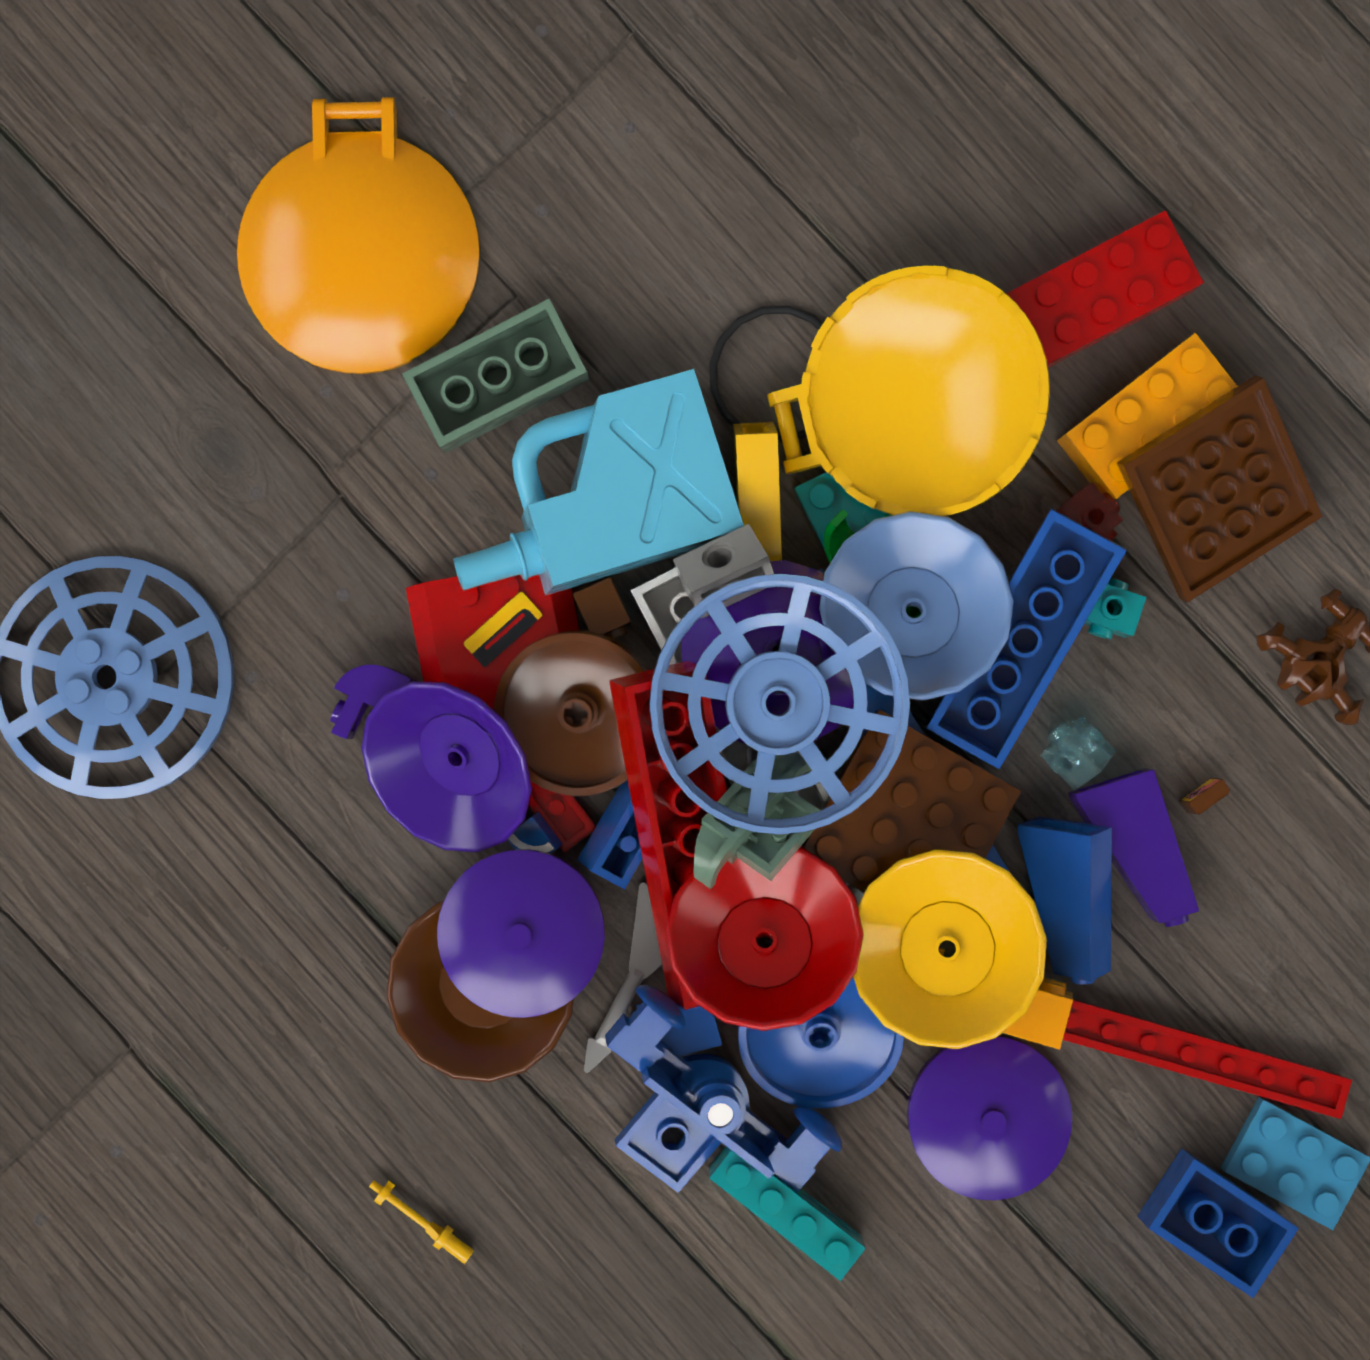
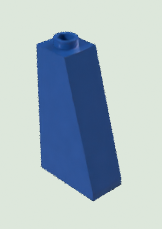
M1040 816L1018 825V835L1037 910L1047 937L1046 945L1053 972L1056 975L1070 977V981L1075 984H1092L1095 982V979L1111 971L1112 827Z

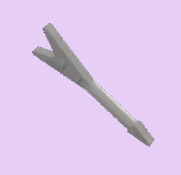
M641 882L639 885L629 973L596 1036L588 1038L584 1064L585 1073L590 1072L611 1053L612 1050L607 1047L605 1034L621 1015L627 1012L636 994V987L640 986L643 979L647 978L662 965L646 882Z

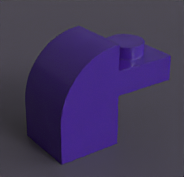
M362 665L351 669L338 680L334 689L347 694L348 697L346 701L340 700L332 713L330 722L335 723L331 733L346 740L353 739L369 705L375 707L385 693L409 682L416 681V679L395 669L380 665Z

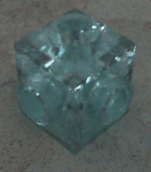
M1080 716L1070 725L1065 721L1061 722L1048 734L1046 738L1050 743L1041 756L1051 769L1058 773L1075 791L1102 772L1116 750L1106 741L1096 727L1092 726L1083 716Z

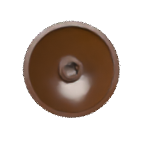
M572 630L558 632L530 644L517 655L505 670L497 688L494 711L508 723L526 754L530 781L563 795L587 796L606 792L627 780L609 680L647 671L640 659L623 644L605 635L590 631Z

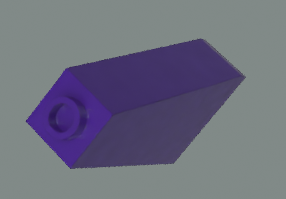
M1143 768L1068 792L1071 803L1086 824L1112 827V863L1151 920L1164 923L1165 927H1172L1189 921L1188 915L1199 911L1154 769Z

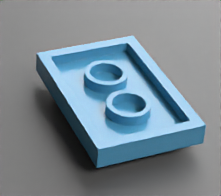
M1258 1097L1221 1169L1325 1227L1334 1230L1370 1162V1157Z

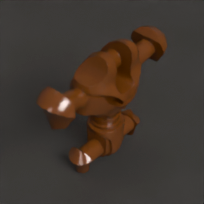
M1334 589L1320 599L1321 609H1327L1336 617L1332 625L1326 628V636L1323 639L1311 641L1297 638L1293 642L1283 635L1285 626L1277 622L1271 630L1256 636V641L1260 651L1275 649L1285 656L1277 686L1282 690H1286L1294 684L1302 690L1295 699L1299 706H1304L1318 699L1329 700L1331 698L1339 709L1334 715L1336 721L1343 725H1355L1358 723L1364 699L1353 701L1343 687L1348 682L1344 666L1345 650L1354 647L1357 639L1365 644L1366 651L1370 653V626L1368 625L1369 621L1365 613L1359 608L1355 609L1353 606L1349 607L1339 598L1342 592Z

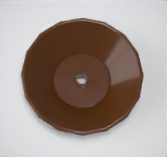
M444 901L436 903L408 926L390 959L386 996L397 1033L420 1061L453 1079L493 1082L526 1072L555 1048L572 1017L574 999L547 1014L526 1018L498 1015L471 1002L456 988L443 966L438 949L437 927Z

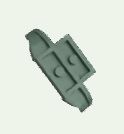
M797 752L775 755L771 779L793 778L812 770L804 758ZM756 759L746 768L745 773L754 776ZM734 782L718 800V803L733 811L747 814L751 789ZM795 791L783 793L768 792L764 818H795L821 810L795 794ZM707 813L702 819V826L696 839L694 878L711 889L716 884L717 876L727 861L733 864L738 858L772 881L815 829L789 834L759 833L732 826Z

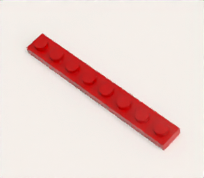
M1073 999L1063 1040L1338 1119H1342L1352 1079L1346 1076Z

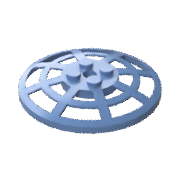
M99 556L74 561L49 572L32 584L13 604L1 623L0 662L1 656L22 662L21 689L28 712L9 723L0 695V730L16 756L35 774L58 788L76 795L98 799L129 798L151 793L172 784L191 771L210 751L222 732L230 712L234 691V661L229 639L220 618L206 598L189 582L166 568L145 560L123 556ZM95 568L131 570L122 593L94 592L73 598L64 579L74 573ZM147 575L161 580L178 591L194 607L200 617L177 628L174 622L159 608L139 598ZM49 586L58 607L51 611L38 625L30 637L28 645L6 640L12 625L21 611L38 593ZM97 604H117L110 628L89 630L79 609ZM134 610L152 619L163 630L165 635L145 645L139 638L127 632ZM64 618L74 639L67 644L61 655L39 650L49 631ZM206 632H209L213 641L218 663L216 699L191 692L193 686V667L186 642ZM174 649L179 668L178 689L157 683L158 672L155 658ZM106 665L111 666L116 672V682L108 689L102 688L97 681L98 671ZM34 666L55 671V684L58 694L41 704H38L34 690ZM152 699L173 704L164 722L148 736L137 717L148 707ZM187 708L211 714L207 727L196 744L179 762L169 768L156 747L176 729ZM67 709L73 716L83 721L78 744L60 735L47 719ZM122 725L134 744L117 750L95 749L100 726ZM34 727H37L41 734L54 746L74 756L71 780L57 775L40 764L23 747L18 738ZM141 756L154 777L143 782L125 786L98 787L88 785L92 761L98 763L120 762Z
M771 574L753 576L730 583L706 596L685 614L670 633L659 654L652 677L649 705L652 731L659 754L671 777L692 801L707 813L732 826L759 833L789 834L806 832L829 825L853 812L874 794L888 777L901 752L908 728L910 699L908 678L901 654L888 630L870 609L853 595L830 583L807 576ZM771 587L793 588L787 613L760 614L735 623L723 604V601L735 595L754 589ZM810 592L823 595L845 607L864 624L869 633L847 646L828 627L813 619L804 617ZM708 612L721 634L702 653L694 668L692 677L668 673L671 658L681 639L694 623ZM784 626L779 651H770L756 655L743 636L744 633L761 627ZM801 630L822 639L835 651V654L817 666L796 655ZM729 644L741 663L730 683L705 680L706 673L713 660ZM880 647L886 659L892 679L893 717L867 712L866 683L857 660ZM844 668H846L853 688V709L831 705L828 687L825 682ZM663 690L688 694L689 722L698 746L679 760L676 759L670 747L664 727ZM774 691H784L789 697L788 709L780 715L769 713L766 708L768 695ZM701 696L726 701V713L730 724L710 738L706 733L702 720ZM827 721L848 725V732L840 747L826 761L813 741L822 732ZM863 729L889 734L885 748L875 767L857 788L848 793L834 772L852 754L861 738ZM740 738L747 745L758 751L754 776L734 767L719 752ZM799 751L812 770L793 778L771 779L775 755H785ZM709 760L728 779L751 789L747 814L733 811L710 798L693 783L688 774ZM820 782L834 802L833 805L821 811L802 817L785 819L764 818L768 792H793L811 787Z

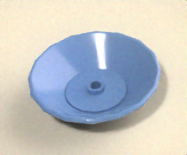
M910 511L875 519L843 542L824 573V582L830 583L853 595L870 609L888 630L901 654L908 678L909 699L923 701L960 692L991 669L1009 639L1014 601L1004 565L980 535L949 517ZM821 595L819 610L823 625L838 635L847 646L869 633L864 624L845 607ZM915 606L920 610L921 615L918 618H911L907 615L906 608ZM880 647L857 661L867 685L884 695L893 696L892 679L888 665Z

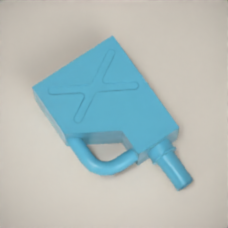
M691 369L600 395L594 405L552 416L530 426L517 441L512 458L514 481L524 510L521 520L525 531L515 534L511 532L510 541L453 558L462 590L516 575H521L523 580L539 575L546 596L688 553L743 527L744 524L695 370ZM584 433L571 491L546 499L537 470V460L540 452L545 446L555 441Z

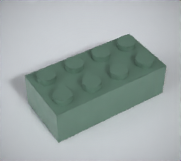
M550 299L402 373L431 432L445 454L589 381L588 373Z

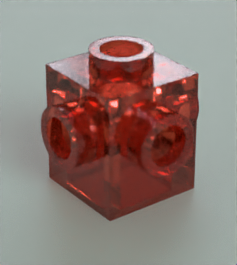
M1093 482L1084 486L1055 509L1110 540L1118 535L1114 528L1123 521L1118 514L1120 507L1115 499L1107 492L1102 494ZM1088 515L1091 517L1092 523L1088 520Z

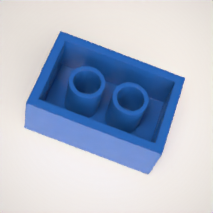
M1181 1148L1137 1215L1148 1229L1252 1298L1255 1297L1299 1229L1285 1216L1183 1148Z

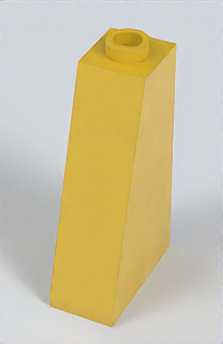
M773 422L733 424L736 502L744 526L747 524L751 526L770 561L782 560L778 432Z

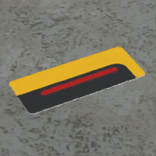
M519 592L464 642V646L482 666L486 667L542 617V613L523 592Z

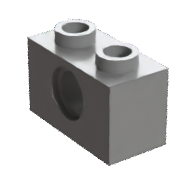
M749 524L673 559L682 585L694 606L709 594L730 583L753 576L774 574L769 557ZM766 588L754 589L735 595L723 601L725 607H728ZM705 613L701 619L709 616V613Z

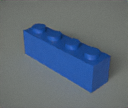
M628 779L620 784L577 859L593 873L624 890L642 860Z

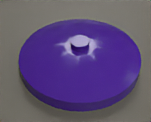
M507 850L490 855L475 863L453 884L443 902L437 927L438 949L449 978L456 988L471 1002L489 1012L502 1016L534 1017L547 1014L566 1005L590 982L599 965L604 948V916L592 886L571 864L557 856L538 850Z
M999 1035L994 1039L961 1049L941 1048L921 1068L913 1083L908 1099L907 1123L911 1142L918 1157L937 1181L950 1190L966 1197L980 1200H1002L1028 1192L1043 1182L1054 1171L1069 1143L1072 1128V1109L1066 1086L1054 1066L1030 1045L1012 1037Z

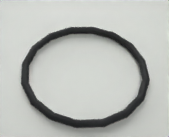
M762 306L738 317L719 337L709 363L710 391L721 415L732 426L733 424H741V422L728 411L718 389L717 364L726 341L742 324L764 314H790L811 322L819 330L823 323L815 315L792 306ZM805 429L797 432L798 440L807 437ZM778 435V443H782L781 435Z

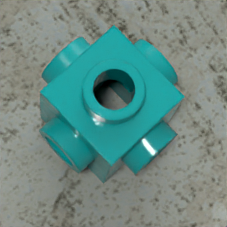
M1110 578L1084 625L1089 626L1088 633L1108 640L1112 639L1113 634L1123 638L1133 637L1147 597L1128 591L1129 584ZM1107 604H1108L1109 607H1110V614L1108 613V611H1107V609H1106V605H1107Z

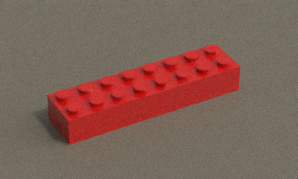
M690 661L669 665L667 672L692 677L697 664ZM651 669L611 679L609 683L667 993L681 1008L687 1010L699 1005L692 1001L672 970L666 928L674 895L694 870L696 839L702 826V819L707 812L684 793L671 777L659 754L652 731L649 705L652 677L655 670ZM663 690L664 727L670 747L676 759L679 760L698 746L689 722L688 694ZM701 696L702 720L706 733L710 738L717 733L711 698ZM709 760L688 774L693 783L716 802L727 791L724 775Z

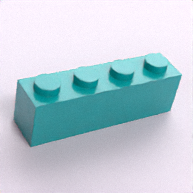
M727 1146L722 1149L709 1166L710 1180L839 1281L844 1278L866 1249L861 1234L802 1188L798 1192L795 1191L775 1174L768 1179Z

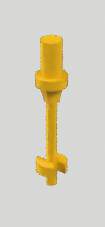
M373 1180L369 1187L378 1193L374 1202L381 1205L386 1199L426 1229L425 1232L434 1240L433 1246L440 1250L442 1247L463 1264L467 1262L474 1250L452 1234L454 1229L448 1225L443 1228L433 1222L430 1223L391 1193L395 1186L392 1182L388 1181L383 1187Z

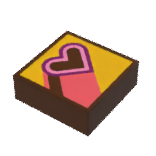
M1211 777L1179 800L1187 813L1200 815L1227 796L1231 790L1223 779Z

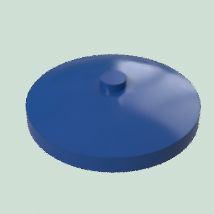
M854 978L851 979L835 1004L801 1025L767 1031L738 1026L741 1058L755 1082L769 1094L784 1102L808 1108L820 1109L843 1106L860 1100L875 1091L895 1069L904 1043V1037L885 1027L861 999Z

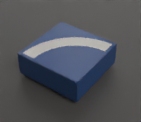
M539 812L521 824L508 838V842L514 849H531L549 854L563 845Z

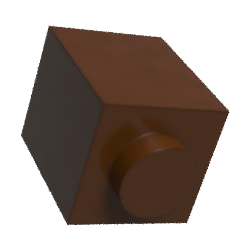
M610 577L573 594L590 632L602 634L614 640L627 634L625 627L632 623Z

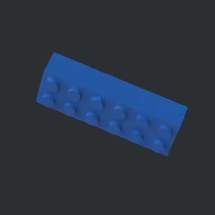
M1050 508L1008 582L1014 601L1009 639L989 671L960 692L943 696L926 729L1000 769L1127 550L1121 545Z

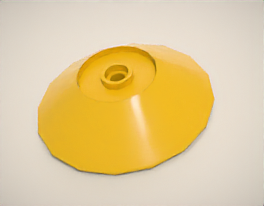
M934 849L899 860L868 886L858 905L864 933L857 972L853 976L858 994L885 1027L918 1045L961 1049L998 1037L1027 1012L1044 979L1047 937L1035 901L1008 870L975 853ZM951 941L955 944L956 951L953 956L944 957L940 954L939 947L942 942Z

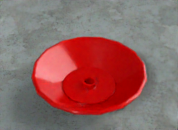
M800 847L772 881L738 858L733 864L728 861L724 864L717 876L716 884L711 889L694 878L693 870L674 895L666 928L672 970L692 1001L724 1023L760 1031L801 1025L835 1004L857 972L864 937L857 900L833 866L803 847ZM761 937H768L773 943L768 948H761L758 946L757 941Z

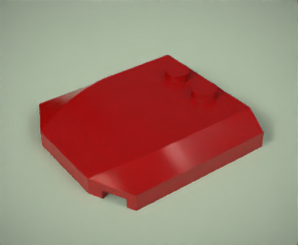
M516 575L467 590H462L458 576L406 587L423 682L448 683L478 696L493 710L500 680L507 667L519 653L530 644L545 636L563 631L580 630L572 588L545 596L539 575L529 577L527 580H523L521 575ZM519 592H523L542 613V617L486 667L482 666L464 646V642Z

